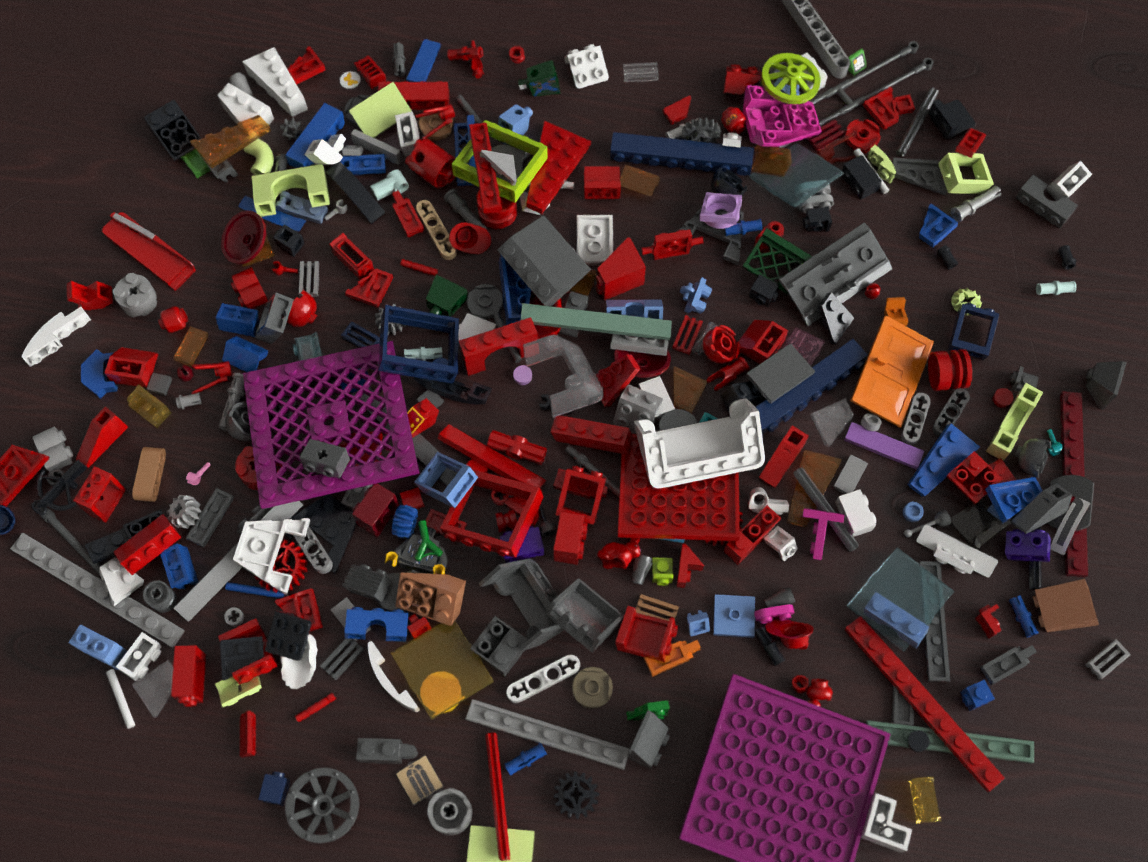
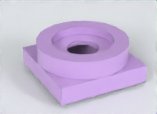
M706 192L700 213V221L718 229L728 228L737 224L742 195ZM725 210L727 214L715 215V212Z

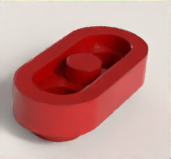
M776 221L770 222L756 237L754 246L766 228L782 237L784 233L783 225ZM761 243L759 246L760 252H769V247Z

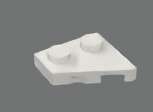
M116 557L99 568V574L105 582L104 586L106 591L109 592L113 606L140 588L144 583V580L136 573L131 575Z

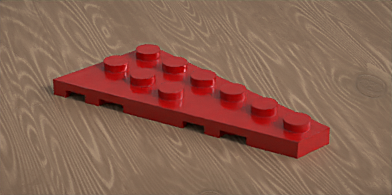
M547 121L544 122L540 143L547 146L548 158L532 179L526 202L527 208L543 214L591 146L590 140Z

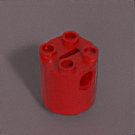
M419 139L415 142L414 150L405 160V163L411 170L437 189L444 187L455 179L452 163L456 158L430 139H424L423 141Z

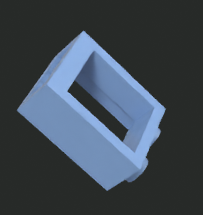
M437 452L414 483L423 493L456 508L478 476L469 466ZM446 468L457 472L443 493L431 488Z
M79 625L69 641V644L85 654L117 669L116 666L127 653V650L116 642L82 625Z

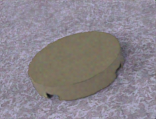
M584 668L573 680V696L583 707L590 709L600 708L611 698L613 691L612 680L601 668Z

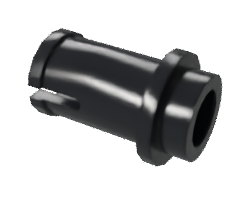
M945 245L937 250L938 257L942 258L948 270L958 265V262L951 253L950 247Z
M1061 246L1058 252L1062 259V267H1065L1066 270L1074 268L1077 261L1073 258L1070 246Z

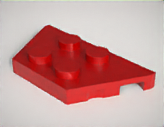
M11 445L0 458V505L7 507L50 457Z

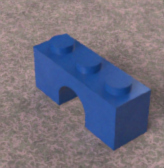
M361 607L347 609L345 639L365 640L368 627L377 624L386 630V641L406 642L408 613H404L403 610L396 609L392 610V612H385L380 608H374L372 611L364 610Z

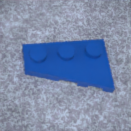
M1036 477L992 484L985 488L1002 523L1023 510L1043 491Z

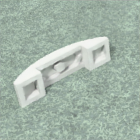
M370 641L368 643V652L376 677L394 700L405 708L417 713L420 709L409 693L405 690L398 694L379 667V665L385 662V659L374 643Z

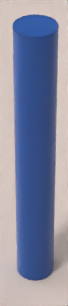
M227 582L225 590L274 598L286 597V594L279 590L277 593H274L273 589L267 591L262 587Z

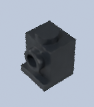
M828 207L806 211V215L803 218V226L807 228V232H818L823 229L826 232L830 231L832 219Z
M285 224L276 231L273 237L276 245L289 252L293 257L305 244L302 235Z

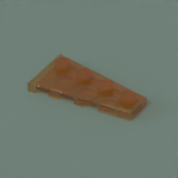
M260 115L239 122L237 126L232 128L228 126L219 133L213 135L210 133L205 135L203 139L198 141L194 139L190 142L211 168H214L271 131L265 120Z

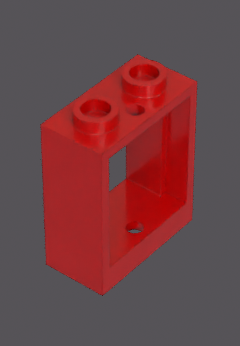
M94 466L73 501L89 516L106 523L126 489L111 473Z
M578 466L568 468L556 515L560 516L561 512L585 516V523L594 525L607 477H603V473L598 471L584 472V468ZM571 475L599 482L592 513L564 507Z
M196 645L175 646L171 697L178 700V703H182L185 707H195L196 703H203L206 653Z

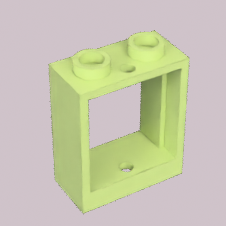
M947 153L938 163L948 193L982 194L994 184L983 154H974L970 158L960 153ZM959 166H972L976 180H964Z

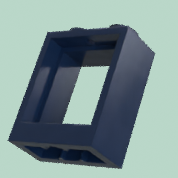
M971 303L962 304L957 312L948 350L958 351L966 349L971 357L985 360L989 356L999 313L990 308H977L976 305ZM965 313L991 320L984 347L958 340Z

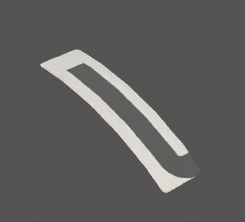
M1078 497L1074 499L1050 546L1051 550L1062 555L1065 554L1090 502Z

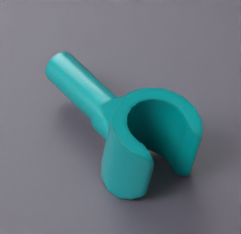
M1049 429L1047 433L1052 445L1050 449L1048 448L1051 456L1060 454L1063 446L1055 439L1052 429Z

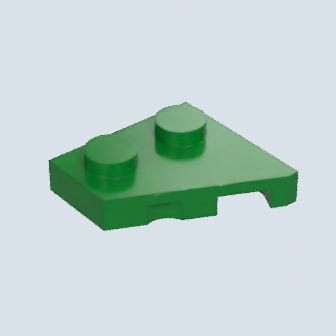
M666 700L646 703L635 708V711L626 712L627 721L644 719L648 710L653 712L660 720H663L664 716L668 714L669 702Z

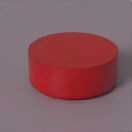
M1006 388L998 389L993 395L994 404L1000 408L1010 406L1014 399L1012 392Z

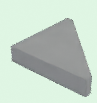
M481 150L480 157L486 158L500 175L503 174L510 180L511 185L515 186L517 179L514 155Z

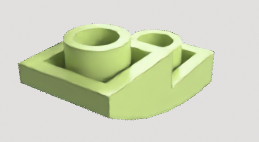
M874 145L870 149L867 159L873 165L879 167L877 173L881 179L891 183L896 170L887 155Z

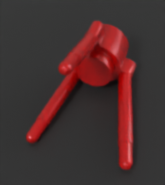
M451 104L423 110V113L415 115V118L438 113L440 120L444 119L443 123L423 136L422 140L427 139L445 125L452 123L455 113Z
M230 362L193 364L192 368L214 369L216 377L220 376V378L192 391L191 394L204 391L220 382L228 381L227 376H232Z

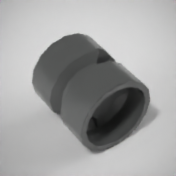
M162 581L150 582L143 591L144 601L157 612H169L177 603L176 593Z

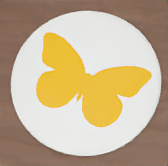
M346 72L341 76L340 83L345 88H355L360 83V76L356 72Z

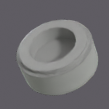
M865 414L861 420V425L869 431H877L880 428L881 420L874 414Z

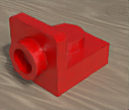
M989 604L979 610L980 614L975 618L989 639L1002 631L999 621L991 615V613L999 608L997 604L992 607Z

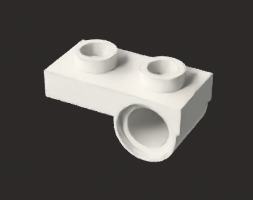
M760 487L750 491L747 505L749 509H752V512L759 513L766 505L778 515L789 511L787 500L768 499L766 491ZM758 494L764 496V499L760 502L754 501V497Z

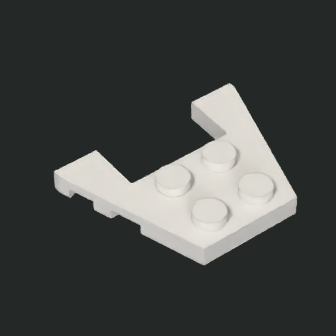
M310 519L245 522L233 561L283 594H287L292 575L272 570L284 533L305 538Z

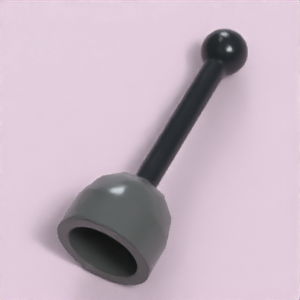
M540 504L539 511L543 520L540 525V533L542 537H549L557 531L553 522L546 519L542 504Z

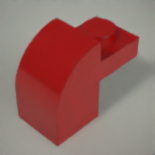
M70 281L67 283V300L77 303L78 308L82 307L83 310L102 309L113 303L112 286L98 281L89 286Z

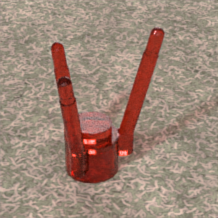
M850 133L842 138L839 137L828 145L817 149L816 152L820 162L826 161L828 165L832 162L855 159L856 156L832 158L835 155L833 147L844 142L854 134Z

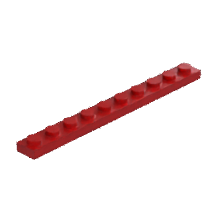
M861 616L845 628L847 634L891 684L898 689V692L987 793L1005 779Z

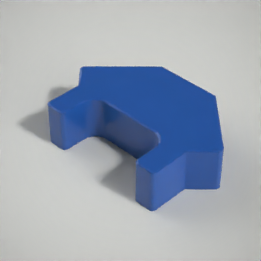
M96 349L81 364V383L101 399L106 393L117 392L118 386L114 381L107 382V376L105 375L109 357L113 353L103 354Z

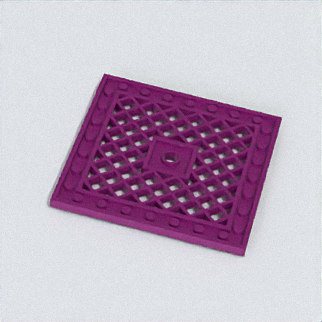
M393 341L387 342V354L396 356ZM380 344L243 373L259 501L262 509L420 474L400 374L378 371V366L376 365L379 362ZM369 368L374 370L371 376L365 374ZM350 372L355 374L352 380L346 378ZM379 374H380L381 382L378 381V380H376V378L379 376ZM331 376L337 379L333 385L327 382ZM361 378L367 380L363 386L357 384ZM313 380L318 383L314 389L309 387ZM342 382L348 384L344 390L338 388ZM294 384L299 387L295 393L290 391ZM371 384L378 386L374 392L368 390ZM323 386L329 388L325 394L319 392ZM275 388L280 391L276 397L271 395ZM353 388L359 390L355 396L349 394ZM305 390L310 393L306 399L300 396ZM382 390H383L384 398L381 397V396H379V394L381 393ZM334 392L340 394L336 400L330 398ZM286 394L291 397L287 403L282 401ZM363 394L370 396L366 402L360 400ZM315 396L320 398L317 404L311 402ZM345 398L351 400V401L348 403V405L346 404V401L344 400ZM296 400L301 402L297 409L292 406ZM374 400L381 402L377 408L371 406ZM277 404L282 406L278 413L273 411ZM355 404L362 406L358 412L352 410ZM307 406L310 407V408H307V413H308V415L305 414V413H303V411L305 410V408H306ZM385 406H386L387 414L384 413V412H382V410L384 409ZM288 410L293 412L289 419L284 417ZM366 410L373 412L369 418L363 416ZM348 414L353 416L350 422ZM270 415L274 417L271 422H270ZM299 416L304 418L300 425L295 423ZM377 416L384 418L380 424L374 422ZM327 420H334V423L332 425H325V422ZM358 420L364 422L360 429L354 426ZM279 421L285 423L281 429L275 427ZM388 422H389L390 430H388V429L385 428V426L388 424ZM308 424L310 426V431L305 429ZM369 426L375 428L371 435L365 432ZM290 427L296 429L292 435L286 433ZM351 430L356 432V435L352 439L349 438L352 437ZM272 431L277 433L274 438L272 437ZM301 432L307 435L303 441L297 439ZM381 432L387 435L383 441L377 438ZM362 436L368 439L364 445L358 443ZM282 437L288 439L283 446L278 444ZM310 439L339 446L342 441L348 443L345 448L351 461L340 478L327 477L323 474L316 475L317 472H309L308 475L302 473L304 470L302 463L296 469L291 467L295 460L301 462L299 455L305 449ZM391 439L393 442V447L388 444ZM373 442L379 445L375 451L368 449ZM293 443L298 445L294 452L289 450ZM274 447L279 450V451L276 453V455H275ZM353 447L359 449L355 456L349 453ZM384 448L390 451L386 458L379 455ZM284 453L290 456L285 463L280 460ZM364 453L370 455L366 462L360 459ZM276 464H278L279 466H281V468L279 469L278 472H277V466H276ZM287 470L292 472L288 480L282 477Z

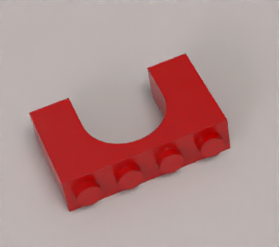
M531 317L459 340L462 361L468 376L486 370L485 359L491 353L501 348L517 347L521 358L539 353L538 333Z

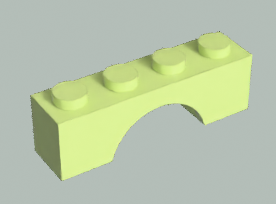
M1027 383L1024 384L988 446L987 453L998 459L1001 458L1003 461L1013 449L1023 425L1042 396V391Z

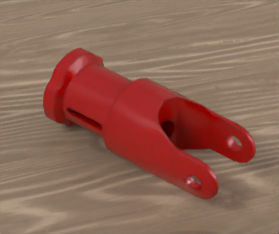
M740 356L731 365H726L709 376L706 382L710 383L717 378H723V381L714 387V391H718L737 379V376L742 372L749 371V365Z

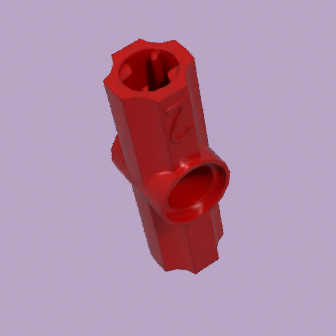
M495 430L490 433L487 443L488 447L505 452L506 455L513 459H525L540 465L544 462L547 448L530 443L522 436H509Z

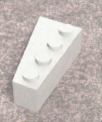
M274 47L243 61L247 74L255 79L257 84L263 87L292 117L308 110L302 93Z

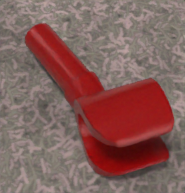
M279 261L273 262V265L278 267L277 269H272L276 275H281L284 272L299 273V269L283 267Z

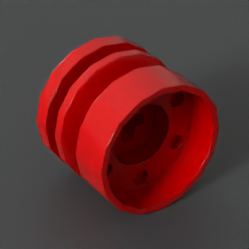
M966 349L951 350L949 354L946 351L930 353L928 358V377L934 391L949 390L950 387L953 389L970 387L972 363Z

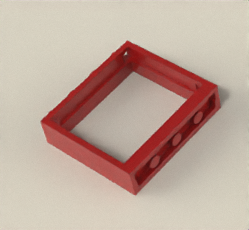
M472 469L478 476L477 480L456 508L450 507L440 529L444 537L449 538L451 542L460 541L468 547L477 546L485 552L494 551L503 557L507 555L516 558L544 498L542 491L537 486ZM474 486L527 500L508 542L455 527Z

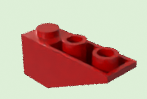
M104 407L91 421L76 460H80L89 468L123 434L128 426L107 407Z
M792 425L762 471L759 479L776 488L805 445L809 435Z
M766 505L740 531L739 541H729L724 552L738 565L782 518Z

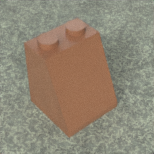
M1085 579L1035 590L1036 596H1033L1035 607H1040L1042 614L1038 616L1041 628L1045 627L1047 632L1099 625Z

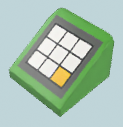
M863 49L849 56L850 65L848 71L853 75L866 68Z

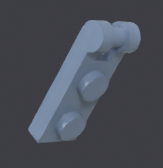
M287 191L281 192L280 200L275 204L276 209L281 212L318 224H322L328 212L327 206L312 208L309 200L291 195Z

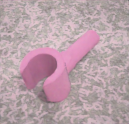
M207 462L196 474L189 472L186 476L187 483L198 485L201 476L211 464Z

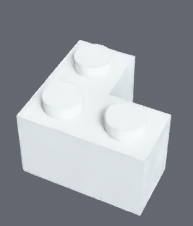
M876 793L872 797L861 838L900 853L907 851L912 829L891 822L897 801Z

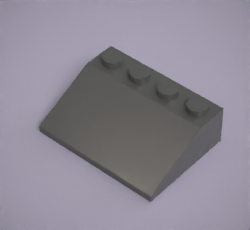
M544 215L511 236L497 249L546 306H553L591 270Z

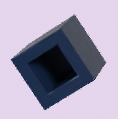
M273 771L272 775L265 774L258 800L283 806L290 780L284 778L285 774Z

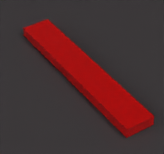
M487 122L469 124L483 213L502 211L495 169L486 158L480 157L481 150L492 151Z
M450 424L438 435L440 441L504 478L537 486L540 489L545 485L546 480Z

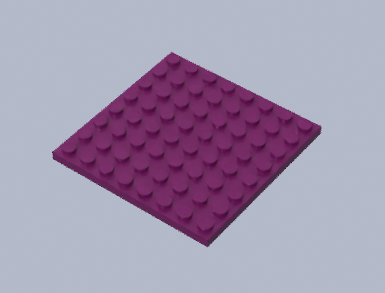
M732 674L678 839L738 862H854L890 733Z

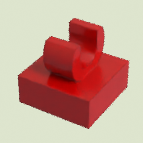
M416 614L408 617L411 625L407 628L415 641L432 631L425 616L421 619H418Z

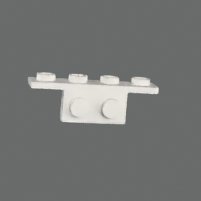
M927 524L923 526L916 540L918 543L934 550L933 556L936 557L937 561L943 564L949 563L955 566V570L963 574L966 572L971 574L974 570L986 577H990L998 563L997 559Z

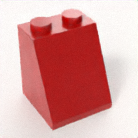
M630 237L597 268V276L595 277L597 285H595L598 295H602L604 301L644 285L646 266Z

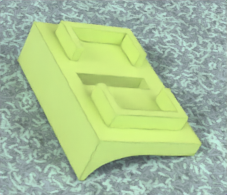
M233 676L227 680L215 683L223 707L230 706L238 702L239 699L252 695L262 688L259 676L254 677L250 682L242 683L241 692H239V684Z

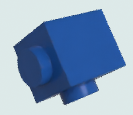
M985 680L971 685L960 692L962 700L969 711L988 704L995 699Z

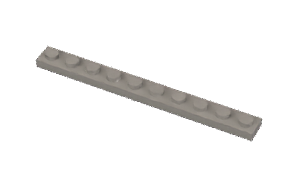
M23 532L10 548L20 556L174 648L185 632L182 628L129 596L113 606L109 592L105 589L104 581Z

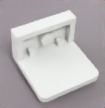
M594 44L589 45L579 52L578 49L569 51L568 55L564 57L566 64H570L575 86L578 89L606 81L609 78L600 46L594 47Z

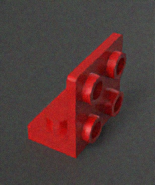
M584 167V199H620V167Z

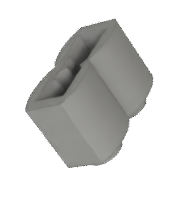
M54 426L32 436L39 453L50 457L44 464L49 472L73 463L71 457L74 455L70 447L65 445L64 441L67 439L62 430H58Z

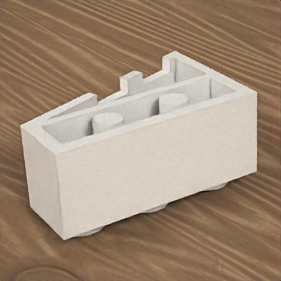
M230 83L218 94L222 107L248 137L258 138L274 120L269 106Z

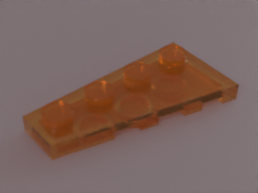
M804 450L800 468L802 467L823 495L842 459ZM798 480L796 481L787 523L806 528L811 518L803 517L804 508L815 510L817 506Z

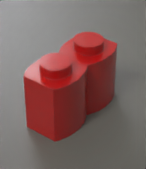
M252 267L231 276L234 281L231 285L235 293H240V296L237 298L242 307L246 306L249 309H254L268 302Z

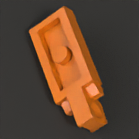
M686 640L683 642L679 641L672 644L670 656L666 655L665 662L644 657V661L651 676L654 677L693 658L692 654L699 651L701 647L698 640L687 644Z

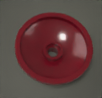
M249 210L239 212L231 218L223 231L221 239L222 252L228 261L234 264H245L253 260L260 253L266 239V225L263 218Z
M617 349L614 353L615 361L626 354H632L640 367V371L635 375L638 378L658 376L669 368L671 362L668 350L667 356Z

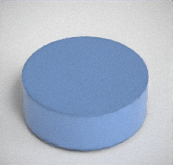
M909 502L903 508V516L909 522L919 521L924 514L923 507L917 502Z

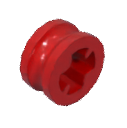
M514 46L510 49L509 56L513 63L524 61L525 54L522 47Z
M492 490L491 497L494 504L502 506L509 499L508 494H505L502 500H499L498 497L495 498L498 492Z

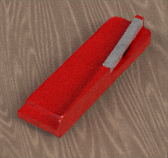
M113 212L110 215L111 220L102 229L105 237L174 291L196 271L190 261L123 212L118 214Z

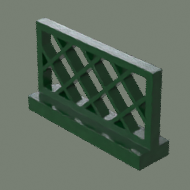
M766 228L742 267L757 277L762 275L779 285L778 290L789 296L778 280L783 276H779L777 267L786 265L789 273L791 271L790 264L796 263L801 265L812 256ZM764 243L767 245L770 253L761 254L760 244ZM782 254L785 262L776 264L774 255ZM771 256L773 265L764 267L762 257ZM758 258L760 268L754 269L748 265L750 260ZM774 268L776 277H767L765 270Z

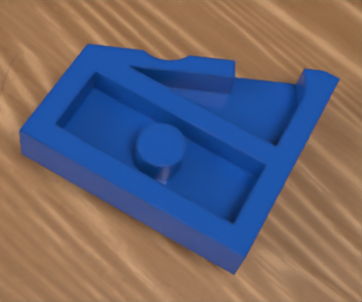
M930 204L919 238L933 248L957 227L958 222L933 204Z

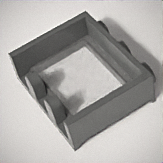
M579 578L552 601L545 613L592 653L618 629L624 618L621 612Z

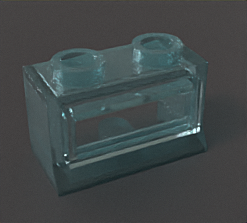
M317 332L295 338L296 344H293L294 354L298 355L299 361L323 356Z

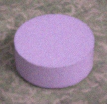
M524 365L518 366L513 372L515 382L519 385L530 383L532 380L531 369Z

